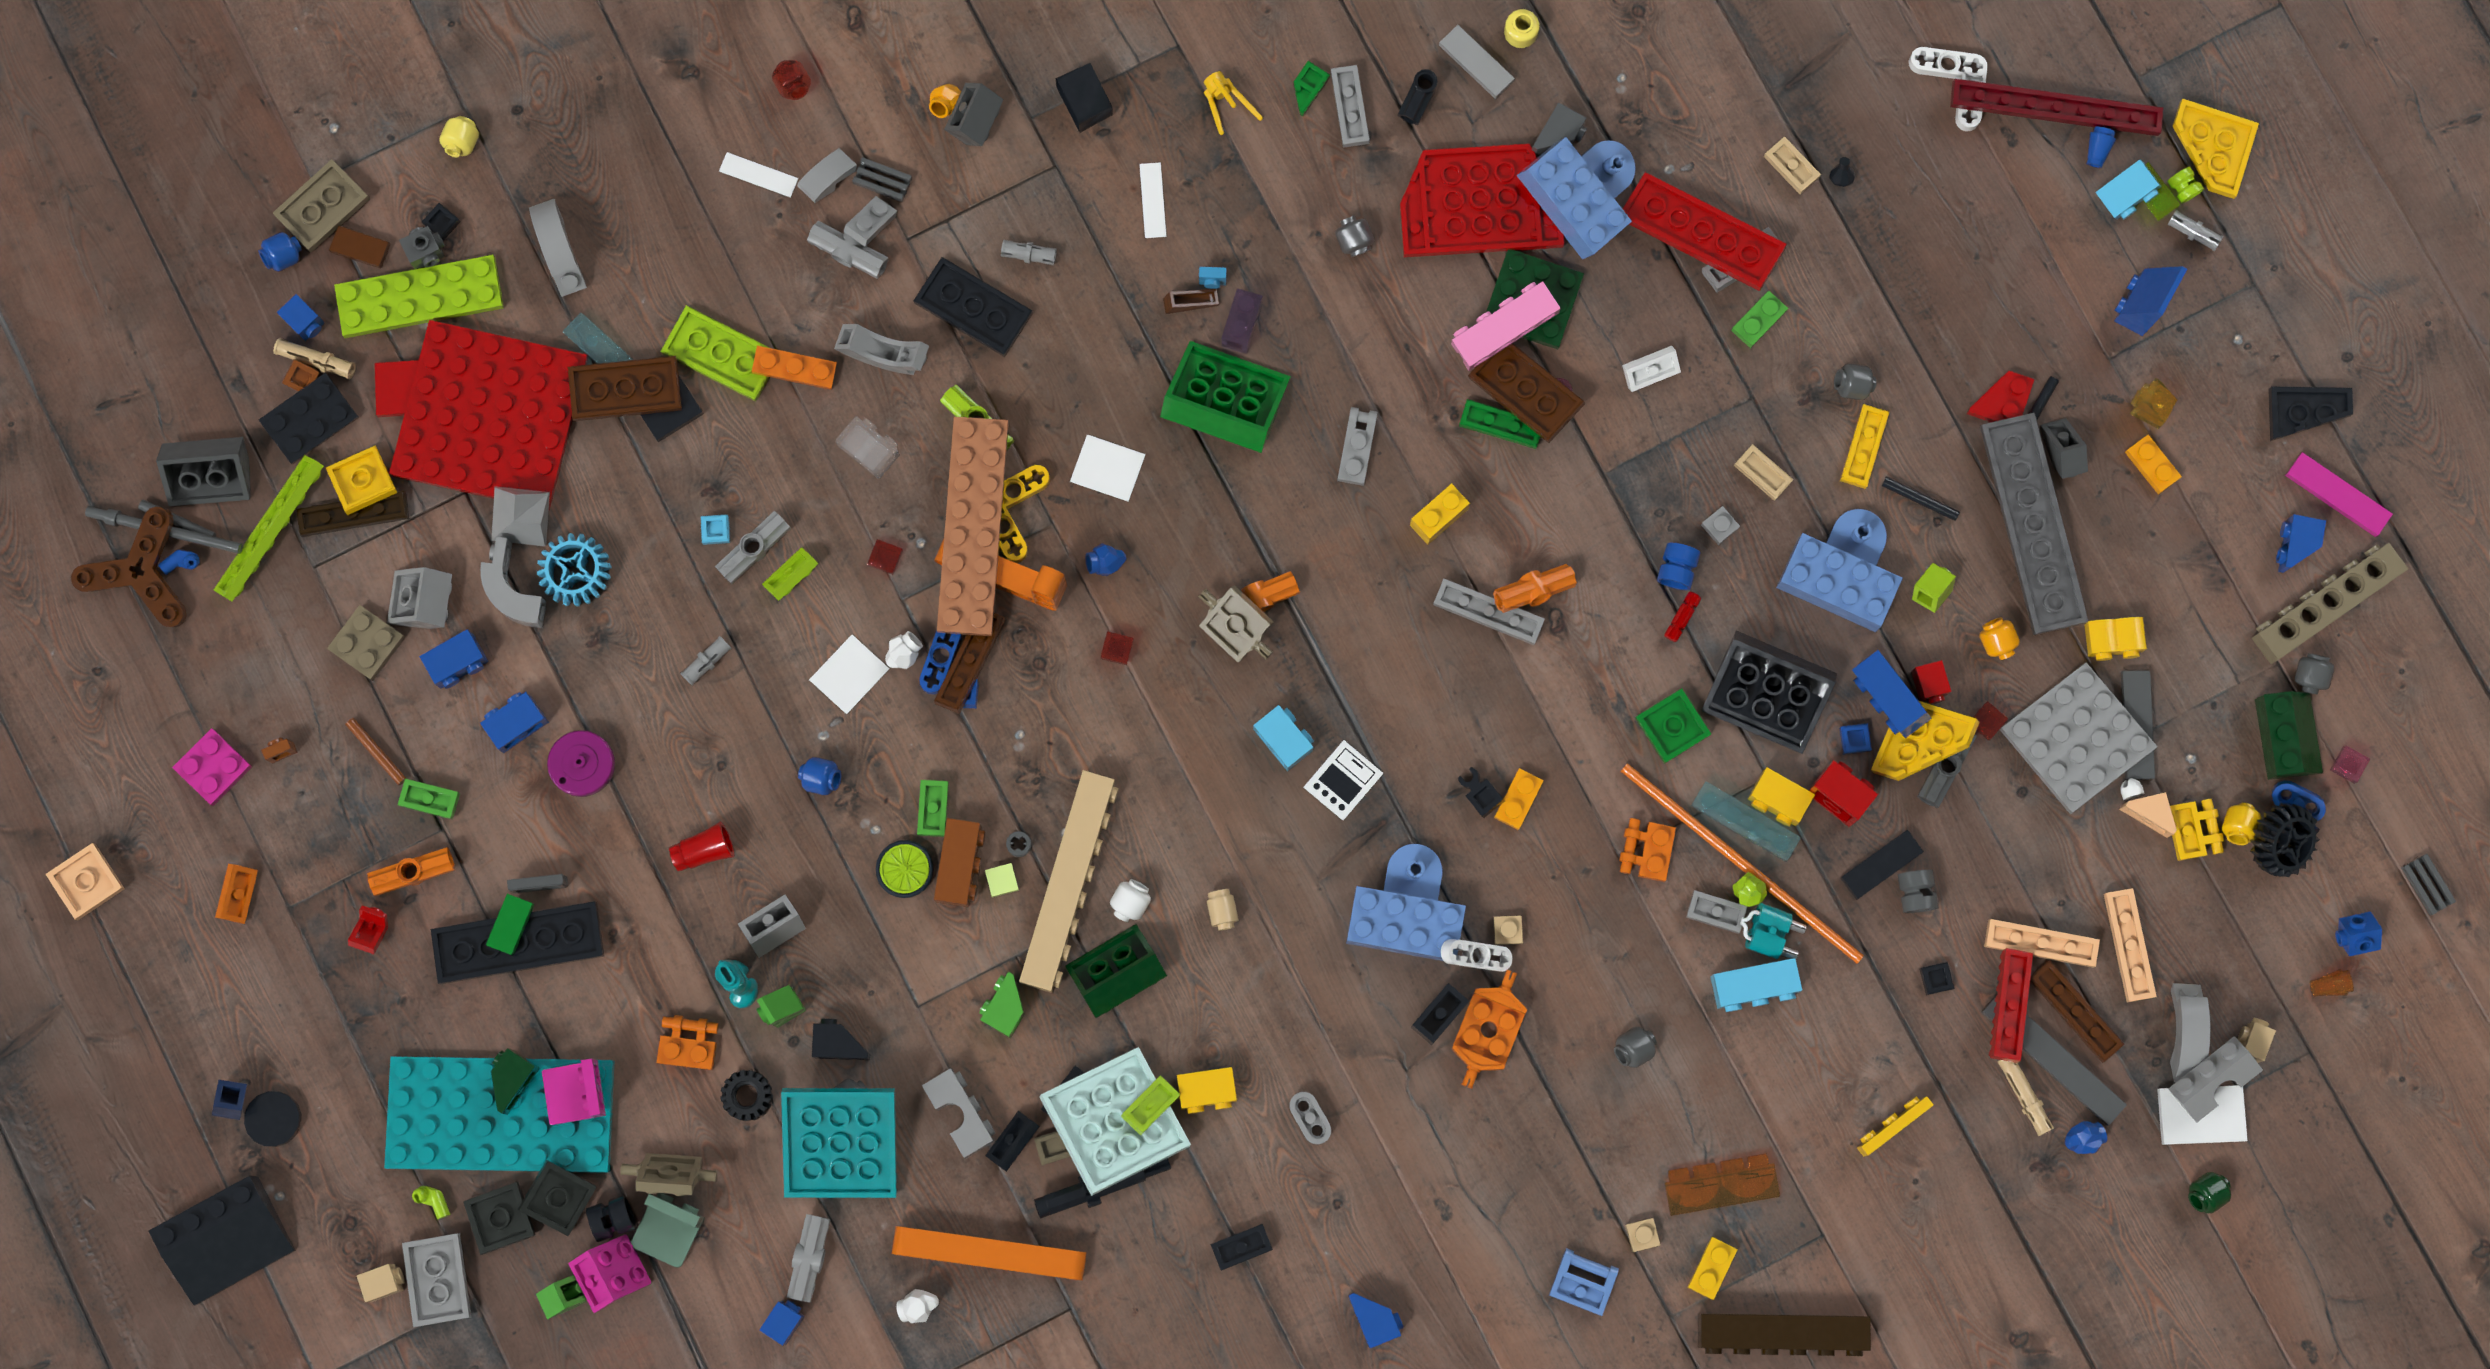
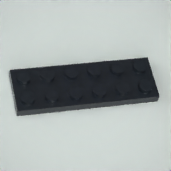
M595 901L531 912L513 956L486 946L497 918L430 929L437 982L440 985L605 957L598 907Z

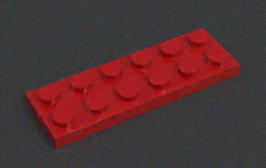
M1646 172L1623 207L1624 212L1632 221L1629 225L1758 291H1761L1787 245Z

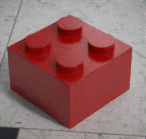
M1832 761L1822 771L1808 791L1815 794L1813 797L1814 801L1850 827L1861 818L1878 794L1873 791L1875 787L1869 781L1863 778L1859 780L1851 774L1853 770L1847 764L1841 761L1838 763Z

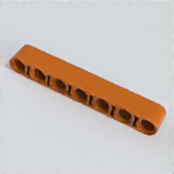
M896 1226L891 1254L1083 1281L1087 1252Z

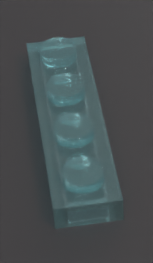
M1706 781L1691 804L1693 808L1785 862L1788 861L1801 839L1800 836Z

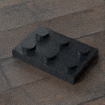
M324 373L261 417L259 422L289 462L294 464L304 455L355 421L359 416L327 373Z

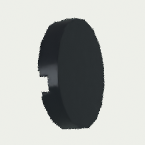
M267 1091L257 1095L249 1103L244 1115V1125L247 1134L254 1142L263 1146L279 1147L290 1142L297 1135L302 1114L298 1103L291 1096L279 1091Z

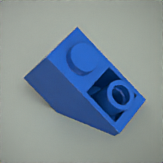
M2294 514L2282 523L2280 537H2283V543L2276 555V563H2279L2278 572H2286L2322 547L2326 520Z

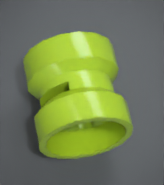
M2191 167L2181 170L2167 181L2172 189H2176L2178 193L2177 198L2181 204L2193 199L2205 190L2202 184L2194 179L2195 173Z

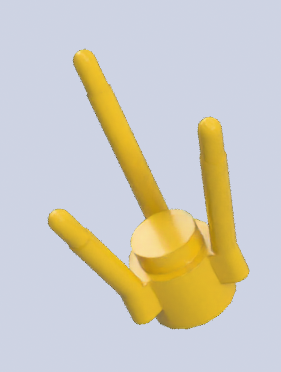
M1221 71L1212 73L1204 80V85L1207 88L1204 94L1208 99L1220 135L1224 134L1214 97L1217 100L1225 97L1231 107L1235 108L1236 103L1229 94L1230 91L1259 121L1263 120L1262 115L1233 86L1230 79L1224 77Z

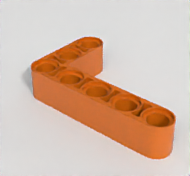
M944 539L934 559L940 565H942ZM998 556L996 588L1049 610L1057 611L1067 587L1063 573L1044 565L1037 572Z

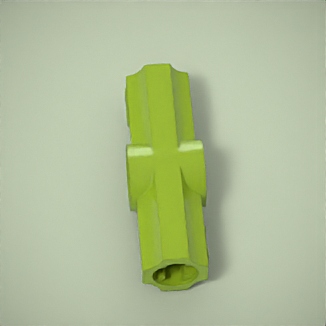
M957 385L950 387L940 399V402L955 417L973 418L974 416H982L984 419H992L984 408L978 406ZM1009 434L1007 439V450L1014 442V439Z

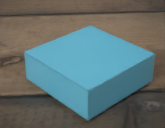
M728 515L701 516L703 545L730 543Z

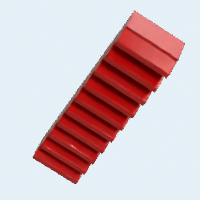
M2005 948L2000 955V974L1997 977L1999 984L1996 987L1998 994L1995 998V1017L1992 1020L1994 1027L1991 1030L1993 1037L1990 1041L1991 1050L1989 1051V1056L1993 1059L2018 1063L2021 1061L2033 953Z

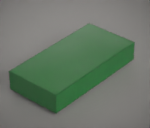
M507 894L486 946L513 956L535 904Z

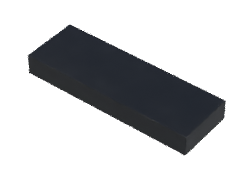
M1906 830L1840 879L1854 898L1858 900L1924 851L1911 833Z

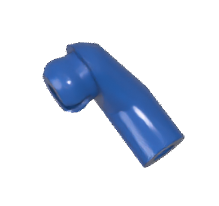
M176 550L160 562L158 566L167 575L176 567L190 570L195 569L199 565L200 559L194 552Z

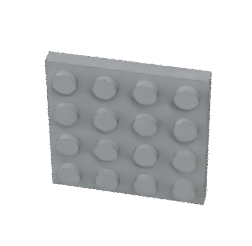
M2087 663L2083 664L2000 729L2070 815L2158 747Z

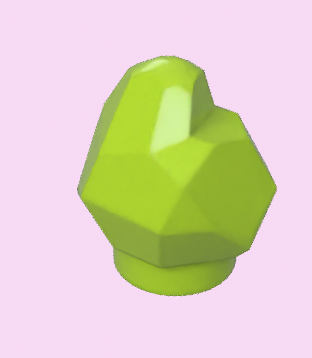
M1750 872L1744 874L1732 886L1734 895L1739 898V904L1744 906L1758 905L1767 896L1766 883Z

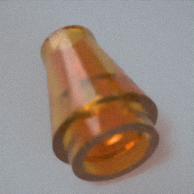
M2338 969L2318 979L2309 981L2313 997L2347 996L2349 992L2354 991L2349 970L2342 971Z

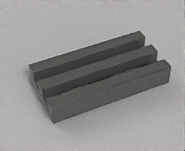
M862 157L860 167L856 171L857 174L852 180L853 184L903 202L912 181V176ZM866 167L905 182L903 184L890 178L884 177L882 175L876 174L874 172L866 170ZM862 176H866L868 178L898 188L901 191L900 193H897L895 191L865 181L861 178Z
M2428 854L2401 867L2430 916L2456 902ZM2421 863H2423L2424 867L2428 871L2429 875L2431 876L2432 880L2434 881L2435 885L2437 886L2445 901L2442 900L2441 896L2439 895L2438 891L2436 890L2435 886L2433 885L2432 881L2430 880ZM2413 867H2415V869L2417 870L2418 874L2423 880L2424 885L2426 886L2427 890H2429L2437 906L2434 907V905L2432 904L2425 890L2423 889L2414 872L2412 871Z
M563 874L507 880V887L514 894L561 889L568 887V879Z

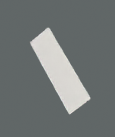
M728 152L719 172L790 198L798 181V178Z
M1161 162L1140 164L1145 238L1166 237Z

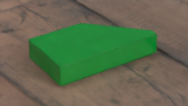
M1307 61L1293 82L1301 116L1305 115L1330 78L1329 73L1310 61Z

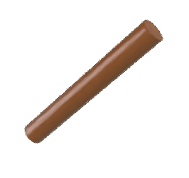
M354 718L350 719L345 724L396 784L398 786L403 784L405 779H407L361 725Z

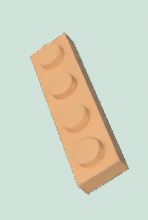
M2131 888L2105 893L2104 899L2126 1001L2133 1002L2155 998L2157 996L2134 890Z
M1989 919L1984 947L2004 950L2005 948L2033 953L2034 957L2094 968L2096 967L2100 940Z

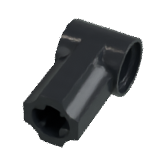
M1424 69L1416 73L1410 90L1397 115L1403 121L1419 125L1436 91L1438 81L1434 72ZM1424 79L1431 82L1432 87L1422 89L1419 87L1418 82Z

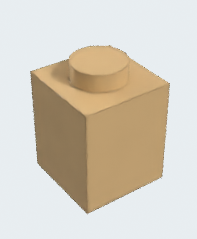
M387 1264L357 1275L365 1302H374L404 1291L402 1284L405 1283L404 1275L400 1267L396 1268L395 1264Z

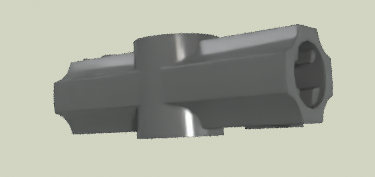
M1974 735L1969 748L1944 759L1952 764V773L1942 770L1941 761L1932 765V769L1917 798L1929 806L1939 808L1955 776L1961 771L1962 763L1977 737L1976 735Z

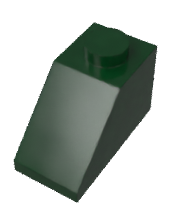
M509 1048L505 1052L500 1051L492 1062L494 1068L491 1070L497 1111L506 1115L511 1111L540 1069Z

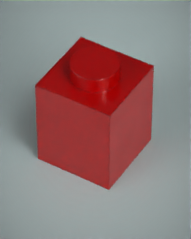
M1942 660L1915 667L1911 671L1919 701H1928L1931 705L1945 701L1944 696L1951 692V688Z

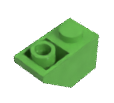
M1008 972L1006 977L1003 975L999 977L993 988L997 991L992 1000L987 999L979 1013L983 1015L980 1019L983 1023L1011 1038L1025 1014L1015 976Z
M790 985L757 1000L760 1007L756 1010L763 1022L777 1028L806 1011L793 987Z

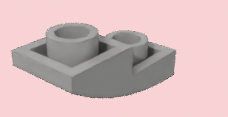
M838 148L816 164L798 182L797 186L816 203L834 192L838 182L856 172L857 164Z

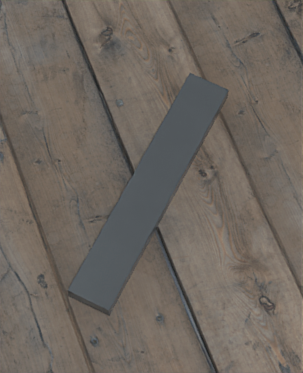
M1996 996L1981 1012L1991 1022L1995 1017ZM2026 1014L2022 1050L2106 1126H2109L2127 1104Z

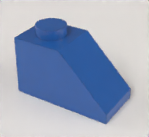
M1355 1293L1348 1295L1369 1348L1401 1336L1399 1330L1404 1327L1398 1312L1392 1314L1391 1309Z

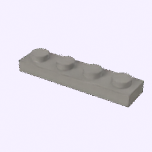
M1443 579L1433 603L1436 607L1532 645H1535L1545 620L1519 608L1503 613L1498 610L1494 598L1447 579Z

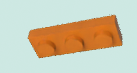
M757 346L752 374L831 390L837 362Z

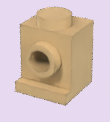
M2253 1018L2251 1023L2242 1027L2238 1040L2259 1063L2265 1061L2276 1030L2269 1028L2268 1022Z

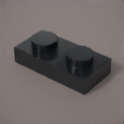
M1017 1111L985 1156L1007 1172L1040 1126L1020 1111Z
M1263 1224L1210 1244L1221 1271L1273 1250Z

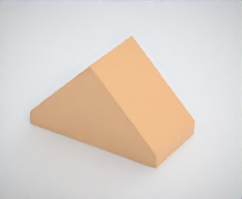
M2166 792L2128 801L2122 804L2119 809L2166 838L2174 835L2177 830Z

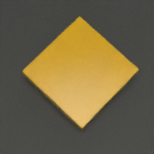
M376 445L326 467L347 515L398 493Z

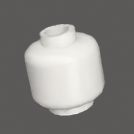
M1130 879L1129 882H1121L1110 900V905L1115 910L1114 915L1125 922H1128L1129 919H1141L1151 901V897L1148 894L1149 889L1133 879Z

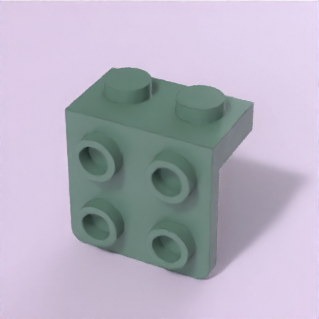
M665 1193L649 1194L644 1203L648 1207L631 1244L633 1248L671 1266L681 1267L704 1221V1217L698 1215L699 1209L684 1203L680 1207L672 1203L674 1198Z

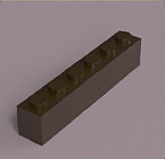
M1698 1314V1348H1705V1354H1722V1349H1733V1354L1750 1355V1349H1761V1355H1778V1349H1786L1790 1351V1355H1807V1350H1818V1356H1835V1350H1846V1356H1863V1351H1871L1870 1316Z

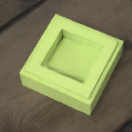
M1012 863L985 870L992 898L1019 891Z

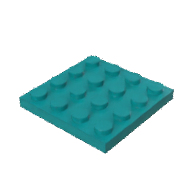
M782 1088L784 1198H896L895 1088Z

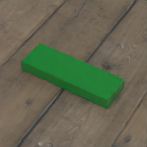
M1469 399L1466 400L1459 423L1460 427L1533 449L1537 448L1540 436L1511 412Z

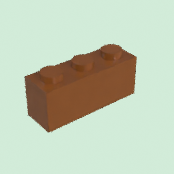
M947 818L934 895L936 903L969 907V902L975 900L977 885H973L974 874H979L981 858L977 857L978 846L983 847L985 840V831L981 830L982 826L980 823Z

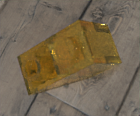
M2154 378L2149 384L2144 383L2141 389L2137 390L2130 404L2134 405L2130 414L2159 429L2168 419L2177 399L2159 379Z

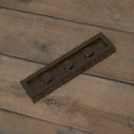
M400 491L349 515L345 513L341 502L296 509L301 537L410 519L407 497L404 491Z

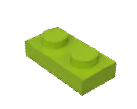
M801 547L762 585L779 601L788 595L793 587L803 578L810 575L818 563Z
M1160 1075L1122 1113L1121 1117L1139 1135H1142L1179 1098L1180 1094Z

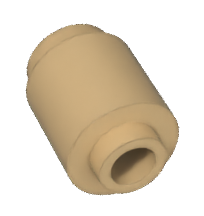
M1222 889L1208 893L1209 900H1207V906L1212 927L1218 926V931L1235 928L1234 923L1238 922L1239 919L1234 896L1230 895V890Z

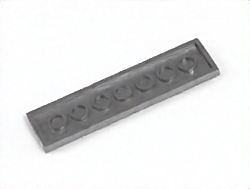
M2035 413L1982 424L1980 430L2033 635L2087 623L2088 618Z

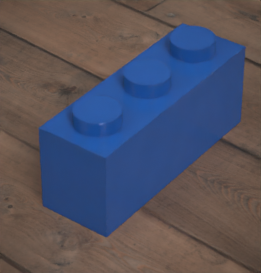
M1879 650L1852 669L1857 676L1853 681L1863 693L1868 690L1873 698L1869 702L1879 714L1882 711L1885 712L1889 718L1886 724L1895 735L1900 732L1907 738L1932 719Z

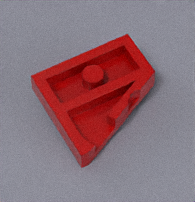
M2008 371L1969 408L1967 414L1988 422L2022 416L2034 379Z

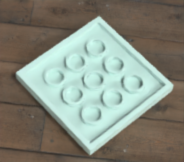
M1139 1047L1040 1095L1048 1115L1091 1196L1189 1148L1191 1145L1171 1106L1142 1135H1139L1121 1117L1122 1113L1156 1080Z

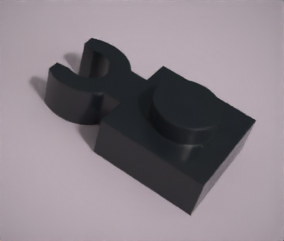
M1471 767L1469 770L1473 774V779L1470 782H1465L1459 776L1458 781L1463 787L1471 789L1465 796L1478 813L1485 818L1504 803L1505 800L1488 779L1480 783V774Z

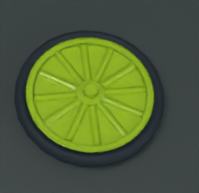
M909 840L896 841L888 845L880 853L876 862V877L881 887L890 895L899 898L914 897L923 892L930 884L934 872L933 860L926 848L919 843Z

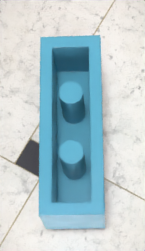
M1795 958L1710 976L1717 1009L1725 1008L1726 1012L1741 1010V1004L1752 1002L1753 1007L1769 1004L1768 999L1779 997L1780 1002L1796 999L1795 993L1802 991Z

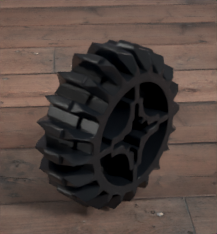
M2281 803L2279 806H2272L2269 812L2264 811V819L2257 820L2259 826L2257 829L2252 830L2255 833V837L2250 840L2254 845L2250 850L2255 855L2253 861L2258 864L2261 870L2276 877H2290L2291 874L2298 875L2299 869H2306V862L2313 860L2311 857L2313 851H2317L2315 843L2320 840L2316 836L2320 830L2316 826L2317 820L2307 809L2296 804Z

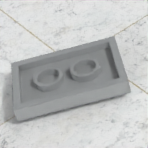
M460 1233L402 1243L413 1327L471 1318Z

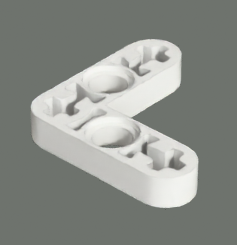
M1919 47L1912 52L1909 58L1910 69L1918 74L1986 83L1987 62L1985 58L1978 54ZM1922 55L1925 61L1930 62H1925L1924 66L1919 65L1920 62L1915 59ZM1934 57H1937L1935 68H1932V65L1934 63L1932 61ZM1944 58L1952 59L1955 63V68L1945 70L1941 66V60ZM1961 60H1963L1964 62H1963L1962 66H1967V67H1963V69H1962L1961 72H1960V71H1958V70H1959L1960 65H1961ZM1972 62L1976 63L1977 68H1981L1976 73H1973L1972 68L1969 67ZM1956 108L1955 120L1958 128L1963 131H1972L1979 125L1982 118L1981 111L1971 110L1970 116L1974 119L1971 123H1966L1967 120L1963 117L1968 110Z

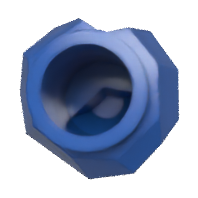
M1103 543L1085 555V563L1089 574L1096 573L1097 575L1108 576L1118 571L1126 561V554L1122 550H1116Z
M2083 1121L2072 1127L2065 1137L2066 1147L2077 1154L2097 1153L2101 1145L2107 1142V1133L2099 1122Z

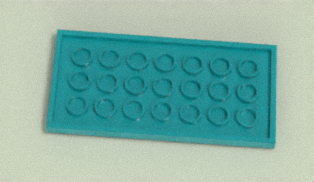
M390 1057L384 1169L540 1171L547 1159L569 1172L610 1173L614 1060H598L606 1116L550 1125L542 1071L581 1063V1060L527 1059L540 1069L511 1111L506 1115L497 1111L491 1075V1070L494 1068L492 1062L495 1058Z

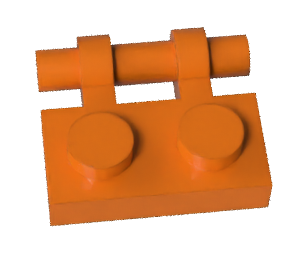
M1630 818L1629 826L1625 828L1624 837L1626 838L1624 852L1620 853L1619 858L1621 862L1620 872L1631 874L1632 864L1640 866L1638 877L1665 882L1676 827L1649 822L1646 832L1639 831L1641 820ZM1637 841L1644 842L1642 856L1634 855Z
M674 1015V1017L663 1016L662 1027L672 1028V1036L660 1035L656 1063L713 1070L717 1043L706 1041L707 1033H718L719 1023L708 1022V1019L705 1018L690 1020L684 1019V1016ZM682 1030L697 1031L696 1040L681 1038Z

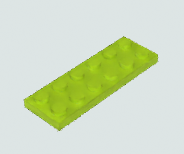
M494 255L334 285L342 336L344 338L428 323L429 320L440 321L504 308Z

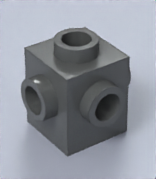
M428 226L425 228H415L410 231L408 236L399 240L414 269L432 267L438 264L441 258L445 257L441 249L445 247V244L438 232L433 233Z

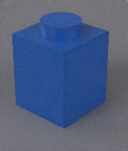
M297 294L277 311V314L304 341L315 337L321 331V326L325 323Z
M787 1300L786 1303L778 1301L761 1326L760 1331L782 1346L787 1345L805 1317L799 1313L802 1308L790 1300Z

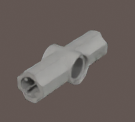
M820 221L813 225L807 238L808 243L831 254V257L842 265L849 268L854 266L876 279L882 276L889 261L885 255L867 246H863L846 233L843 234Z
M773 511L751 533L744 535L740 543L715 568L733 584L755 562L761 561L766 556L767 551L791 527L779 514ZM751 542H758L760 544L758 551L755 553H748L746 550Z
M806 1214L800 1243H797L793 1255V1272L787 1298L811 1302L817 1275L821 1272L826 1249H824L831 1219Z

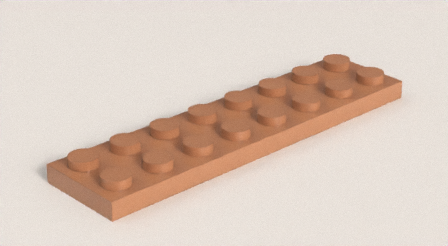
M954 417L937 621L938 633L992 636L1008 420Z

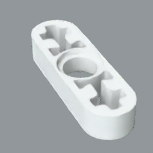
M1448 939L1441 947V957L1447 964L1502 972L1508 970L1512 964L1511 951L1503 946ZM1476 948L1481 953L1480 960L1477 963L1473 960V952ZM1453 949L1463 950V956L1453 954ZM1491 955L1500 956V962L1490 960Z

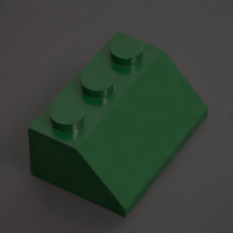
M2289 691L2264 694L2255 699L2267 779L2323 774L2310 693Z
M1137 924L1065 965L1095 1018L1109 1012L1114 1007L1167 977L1156 954Z

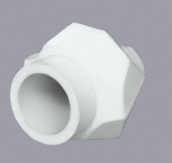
M909 631L904 635L900 634L891 638L889 641V651L885 658L886 664L890 668L908 669L915 663L919 654L918 651L923 647L921 641Z
M914 1289L904 1299L897 1302L898 1316L902 1322H926L931 1311L939 1305V1299L934 1294Z

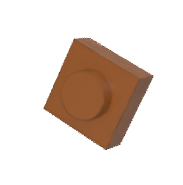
M294 358L282 380V384L300 391L316 380L319 370Z
M287 738L272 740L267 744L268 747L261 750L265 760L272 764L298 753L294 742Z

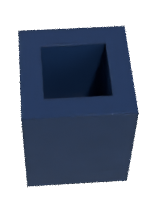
M218 1080L212 1116L240 1120L247 1084Z

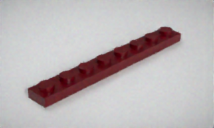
M1956 78L1952 82L1950 103L1952 108L2088 127L2098 126L2111 130L2159 136L2162 131L2163 107Z

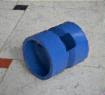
M1667 543L1663 555V560L1666 564L1660 566L1657 581L1674 589L1690 590L1695 575L1691 570L1697 567L1701 552L1684 544Z

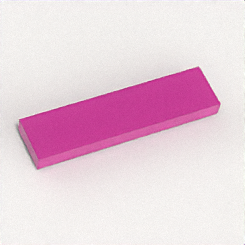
M2303 452L2299 454L2285 475L2374 537L2380 534L2393 515L2390 511Z

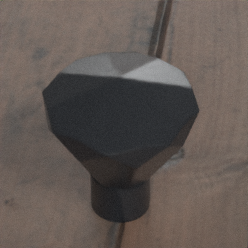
M1840 158L1839 164L1831 170L1829 179L1834 185L1846 187L1854 182L1855 173L1850 167L1849 158Z

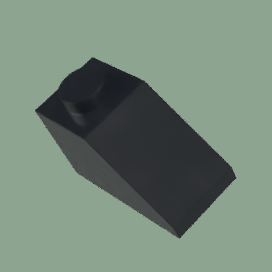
M821 1019L820 1024L813 1023V1058L870 1060L869 1052L842 1024H837V1019Z

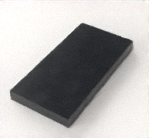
M943 257L940 258L913 300L914 304L1003 357L1007 355L1033 314V310Z

